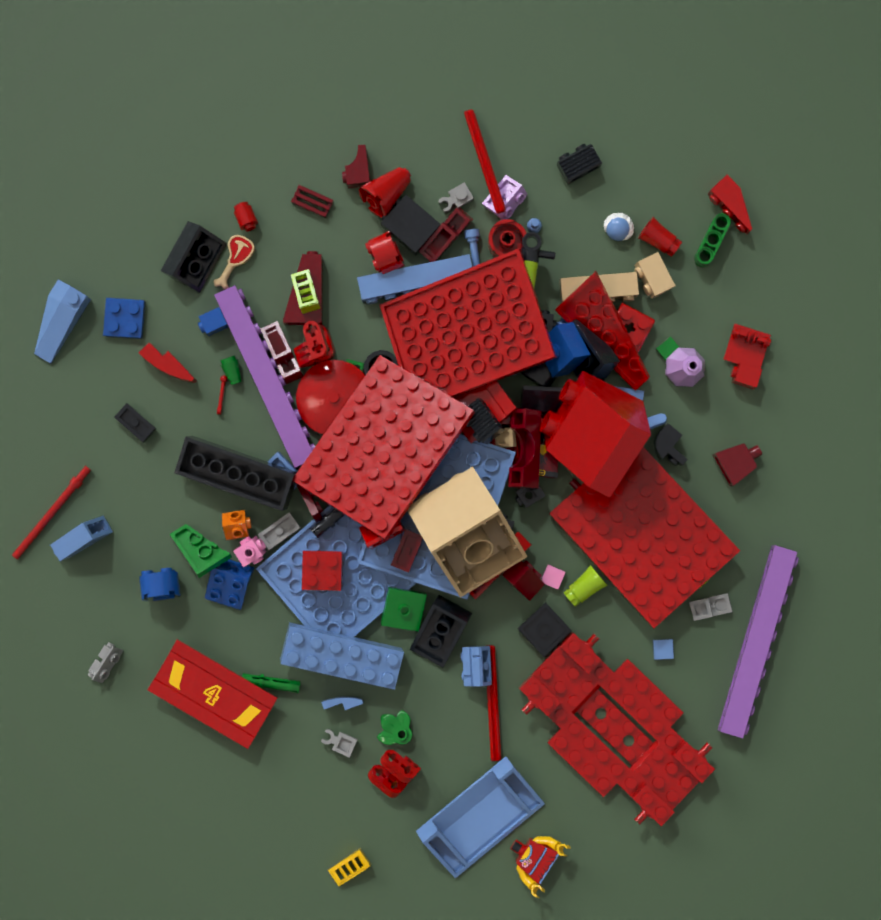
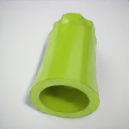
M590 565L569 586V589L564 594L576 607L580 602L583 603L590 596L608 585Z

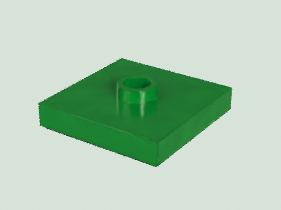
M388 587L381 625L419 632L427 594Z

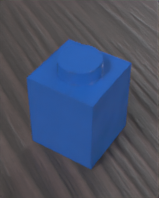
M220 307L199 316L201 322L198 323L201 332H206L208 336L229 327Z

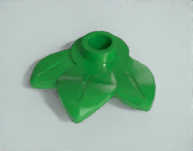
M404 710L399 711L397 716L391 714L381 715L380 721L384 730L377 736L379 741L386 745H393L395 743L405 745L411 741L413 737L412 730L410 729L411 719ZM401 731L405 732L404 738H400Z

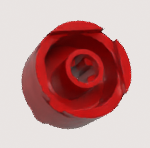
M511 219L498 221L490 230L488 237V247L492 255L496 258L515 249H521L522 239L526 234L524 227ZM505 237L511 240L510 244L503 242Z
M390 231L368 240V243H365L369 254L375 258L372 262L376 271L382 272V274L405 266L396 241H392L391 237L393 235Z

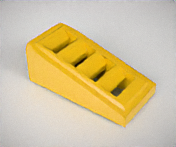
M359 848L328 871L337 885L341 886L369 868L371 863L362 849ZM358 857L363 865L360 867L354 858ZM349 861H352L353 865L356 868L355 871H353V869L349 865ZM343 865H345L348 871L350 872L349 875H347L344 869L342 868ZM339 869L344 878L340 879L335 870Z

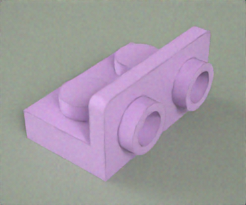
M507 175L498 184L506 211L500 214L496 213L490 194L482 203L486 209L497 215L500 220L510 218L514 210L527 196L524 187Z

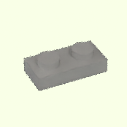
M289 512L259 533L258 536L265 543L268 550H271L301 527Z

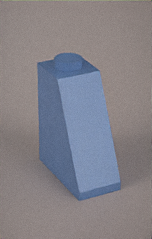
M103 515L81 523L50 546L59 561L76 555L113 531Z

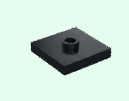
M546 602L517 628L543 657L572 631Z

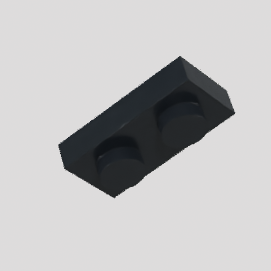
M128 403L114 417L143 443L156 430L150 422Z

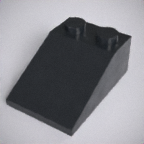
M574 319L572 322H574L591 355L575 368L573 372L577 378L582 371H585L604 381L620 360L607 343L577 319Z
M438 595L410 650L443 668L473 613Z

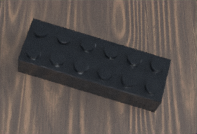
M186 436L174 473L284 511L288 509L296 484L293 482V479L297 472L195 436Z

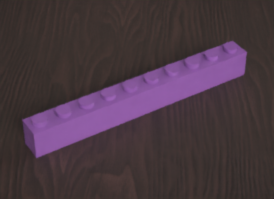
M234 285L214 296L295 469H298L303 465L315 448L314 443L310 445L307 439L310 437L306 426L302 427L299 422L302 418L298 409L294 410L291 405L294 400L290 392L286 393L283 386L286 383L282 375H277L275 369L278 366L273 357L269 358L267 351H270L266 341H262L259 336L262 332L258 323L254 324L251 319L254 315L250 306L246 307L243 302L246 298L242 289L238 290Z
M776 545L771 546L717 729L720 732L743 738L749 731L750 724H748V719L755 710L753 702L760 693L761 687L758 685L760 679H763L765 676V661L770 658L771 641H775L777 635L775 627L782 618L780 610L782 604L785 605L788 594H786L787 586H790L793 580V575H791L792 569L796 568L798 563L796 551Z

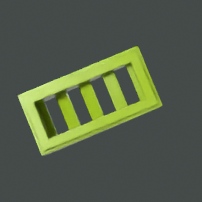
M307 269L291 274L301 312L305 314L320 309L310 270ZM308 279L307 281L297 283L298 280ZM310 286L309 288L299 290V288ZM312 293V295L303 298L301 297L303 295Z

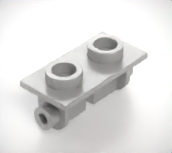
M110 642L107 645L105 644L98 655L103 660L100 662L95 659L88 670V676L93 681L103 683L108 678L115 663L119 661L123 650L116 648Z

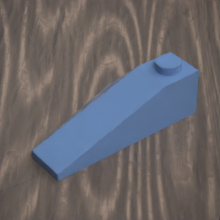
M57 280L47 298L34 352L35 355L50 364L53 362L91 299L70 285Z

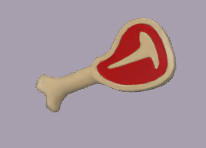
M234 235L229 239L228 249L230 256L221 277L214 280L215 287L222 286L224 289H228L227 280L233 269L244 265L255 252L254 243L244 236Z

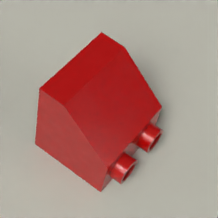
M582 371L576 382L569 379L564 384L559 395V400L563 403L557 413L547 412L540 425V432L544 433L546 450L589 488L611 497L651 436V431L642 400Z

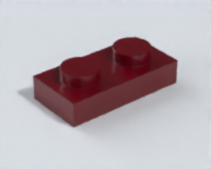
M297 485L316 523L321 521L323 518L320 513L323 512V509L318 501L314 502L312 497L315 495Z
M405 529L391 566L409 573L423 537Z

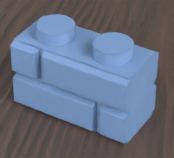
M490 646L462 647L461 660L463 662V672L461 677L464 681V686L492 685Z

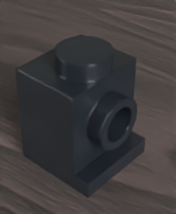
M540 486L539 488H521L516 491L517 496L515 500L520 507L524 505L525 508H528L546 495ZM527 492L532 493L531 499L525 497Z

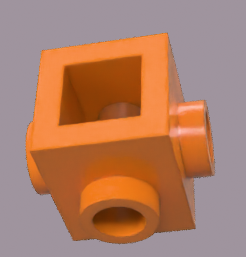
M245 510L222 513V527L226 540L249 536V529L252 528L250 517L246 516Z

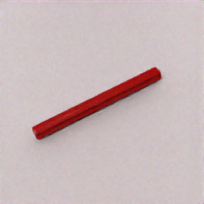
M470 109L465 111L464 115L497 214L505 212L506 208L474 110Z
M486 645L490 646L492 685L487 686L490 755L492 761H500L501 745L495 646Z

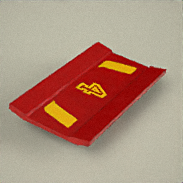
M178 639L147 689L247 749L278 699L276 696Z

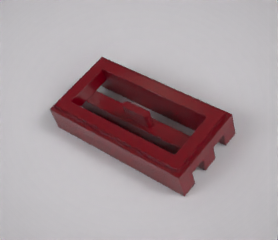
M298 185L297 191L291 200V203L324 218L327 217L334 202L332 199L301 185ZM302 191L324 202H327L328 205H325L300 193ZM299 197L305 201H308L314 205H317L325 209V211L322 212L316 208H313L307 204L298 201L297 199Z

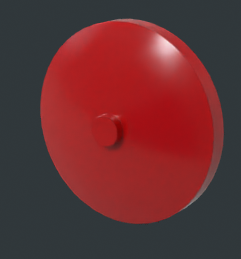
M327 360L310 368L300 380L296 393V404L303 421L312 430L324 435L365 377L364 373L353 364L342 360Z

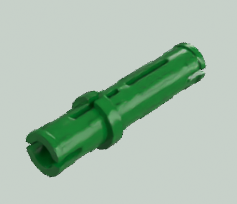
M243 673L242 675L243 678L260 688L299 693L301 681L267 677L264 674L252 675Z

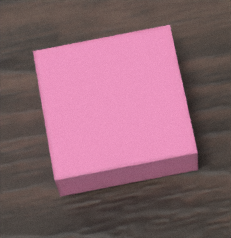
M547 565L541 580L546 585L558 590L566 572Z

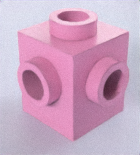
M248 536L239 542L241 545L233 551L243 567L251 562L254 565L264 559L262 556L267 552L265 550V543L262 539H258L257 536L253 538Z

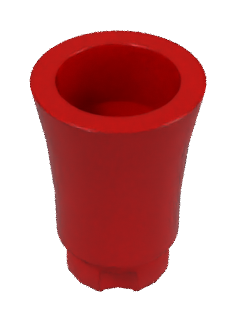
M654 216L638 237V239L647 242L670 257L675 254L682 243L681 240L676 238V235L661 225Z

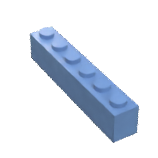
M470 254L395 269L385 274L381 272L357 277L362 303L374 304L378 302V299L383 298L386 301L392 300L397 295L407 294L472 267Z

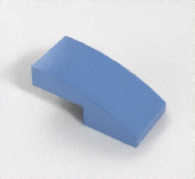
M343 696L323 700L321 703L324 709L342 703L344 709L347 710L363 704L364 701L358 697Z

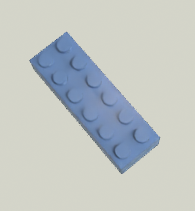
M289 622L280 663L395 690L404 651L400 647Z

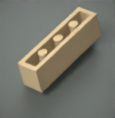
M637 272L599 275L612 303L615 302V299H623V302L634 301V298H637L639 295ZM589 276L560 278L561 303Z

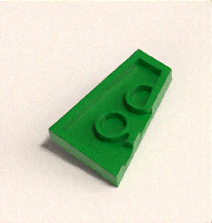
M187 524L170 534L199 578L232 558L229 552L222 550L217 544L210 542Z

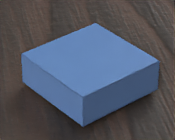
M673 639L653 640L654 660L674 659Z

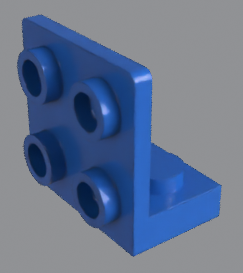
M229 559L211 570L205 599L241 610L247 586L255 567L249 565L243 567L241 563Z

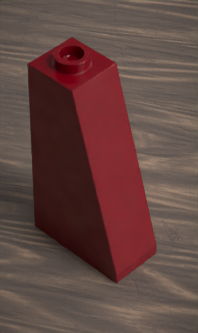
M308 251L307 254H302L297 273L307 269L310 270L320 309L303 314L293 286L283 318L284 325H305L308 321H315L323 325V257L317 251ZM308 279L298 280L297 283L307 281ZM310 286L299 288V290L309 288ZM312 293L303 295L301 297L303 298L312 295Z

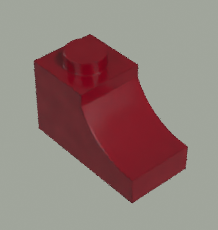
M358 145L355 160L350 165H346L345 172H342L343 183H347L348 189L358 188L370 182L366 145Z

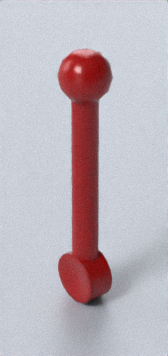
M225 375L220 378L222 383L217 415L222 413L225 382L228 380Z

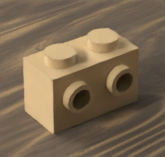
M659 252L638 261L634 265V271L637 272V277L641 278L644 284L643 289L647 296L650 295L651 299L675 287Z

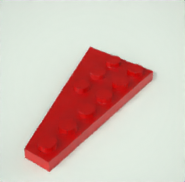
M595 271L559 304L555 311L567 323L577 319L607 343L620 360L614 370L634 390H637L649 379L650 375L597 271Z

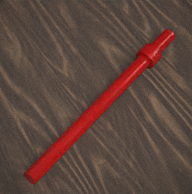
M85 465L80 473L70 480V485L12 554L13 557L16 559L20 558L76 488L79 489L81 487L82 481L91 471L89 467Z

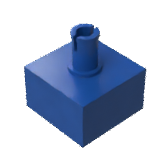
M574 322L558 324L549 332L557 357L545 362L552 377L570 374L591 355Z

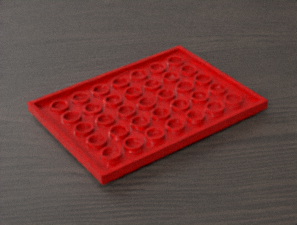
M519 248L380 304L398 366L452 398L557 358L521 249Z
M380 355L295 474L293 482L387 541L475 412L473 409Z
M644 447L611 497L589 488L583 483L549 513L653 629L740 552L735 544Z

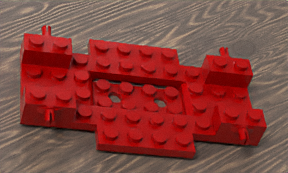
M571 632L519 687L529 700L521 710L528 715L534 707L541 709L560 728L547 743L603 797L618 784L639 804L642 810L634 818L636 822L641 825L647 817H650L662 826L675 813L673 809L699 782L703 783L715 770L705 757L712 747L706 742L698 751L671 728L684 712L629 659H626L613 672L593 651L592 646L599 640L594 633L585 642ZM602 687L655 741L652 742L598 689ZM598 708L605 709V718L598 719L595 712ZM578 712L631 766L628 767L574 714ZM626 735H631L634 738V743L631 746H626L623 743V738Z

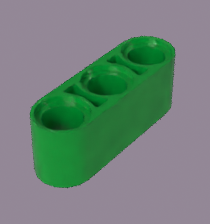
M720 213L710 223L694 256V262L697 266L706 267L714 259L731 223L728 215ZM716 220L724 221L725 227H718ZM708 237H714L717 243L714 245L710 244ZM705 253L708 256V261H702L699 255Z

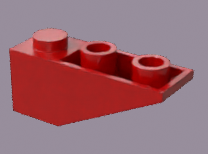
M726 175L709 191V199L714 205H719L723 209L722 212L736 223L735 226L740 232L748 234L752 230L741 188Z

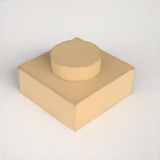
M511 427L504 428L505 431L495 438L496 446L502 448L516 447V433Z

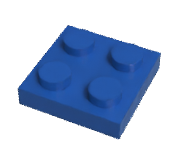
M106 298L103 336L142 339L145 301Z

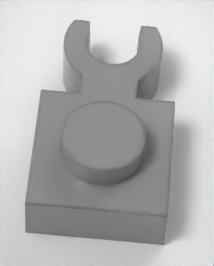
M464 182L448 191L450 197H442L438 203H448V207L443 209L444 213H447L453 205L461 208L473 201L474 197Z
M326 729L325 732L329 733L331 738L329 740L322 738L321 742L324 744H334L333 751L350 758L358 739L341 731L336 736L332 730Z

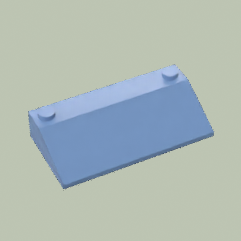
M504 757L416 830L422 843L453 877L457 878L545 803L510 760Z

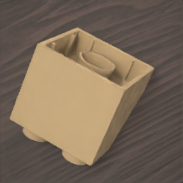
M473 467L463 473L454 475L448 482L432 492L421 495L407 510L430 552L460 598L527 557L504 515Z

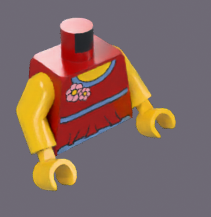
M550 836L529 838L526 844L516 839L510 848L518 854L516 870L521 881L531 890V894L536 898H540L536 894L538 889L545 893V889L539 885L559 855L568 856L563 852L564 847L571 849L569 845L561 844V842Z

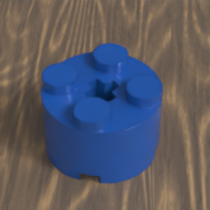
M172 568L160 569L161 572L157 573L153 572V570L142 571V576L139 577L142 601H148L150 597H153V601L175 598V595L181 596L178 572H175Z

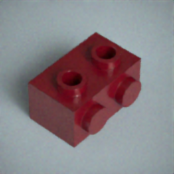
M527 560L524 563L522 561L518 562L502 574L529 601L545 585L540 579L542 575Z

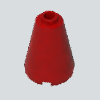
M398 167L362 185L358 190L359 195L364 203L367 201L370 204L368 209L380 218L383 215L385 217L411 182V174L406 168Z

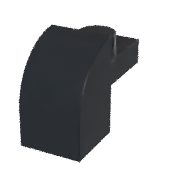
M668 423L656 435L654 451L660 460L667 455V460L674 466H682L688 459L673 447L682 437V434Z

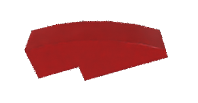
M149 342L138 352L150 364L174 378L191 383L197 381L169 351L162 355Z

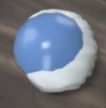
M613 213L605 219L604 230L612 240L624 241L633 235L634 224L628 215Z

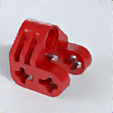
M315 321L305 323L303 333L306 342L293 349L299 368L331 360L335 355V348L327 327Z
M387 750L380 759L382 766L374 765L368 772V778L387 796L396 798L417 775L421 767L407 755L403 758L396 751Z

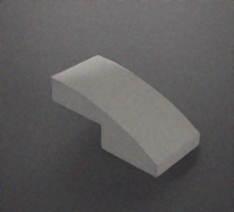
M728 593L689 602L694 621L733 612Z

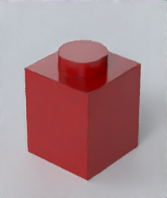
M740 362L737 364V367L734 366L730 375L733 378L732 383L754 390L757 388L762 369Z

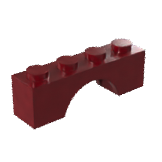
M516 409L511 414V429L519 438L520 455L517 462L509 467L508 487L539 488L542 411Z

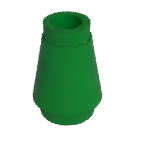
M235 355L220 360L222 364L220 366L231 385L241 382L238 359L236 360Z

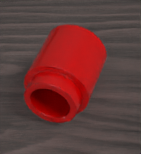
M241 202L234 206V215L240 229L246 232L254 230L258 221L252 206L248 202Z

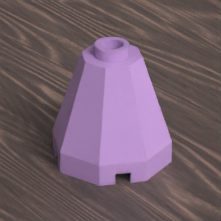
M677 348L666 358L665 375L675 386L693 387L704 377L705 360L694 348Z

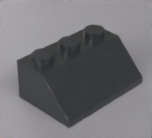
M188 221L163 265L161 272L200 293L227 243L202 226Z
M523 386L521 409L542 411L541 414H544V417L548 411L557 413L563 403L559 400L562 388Z

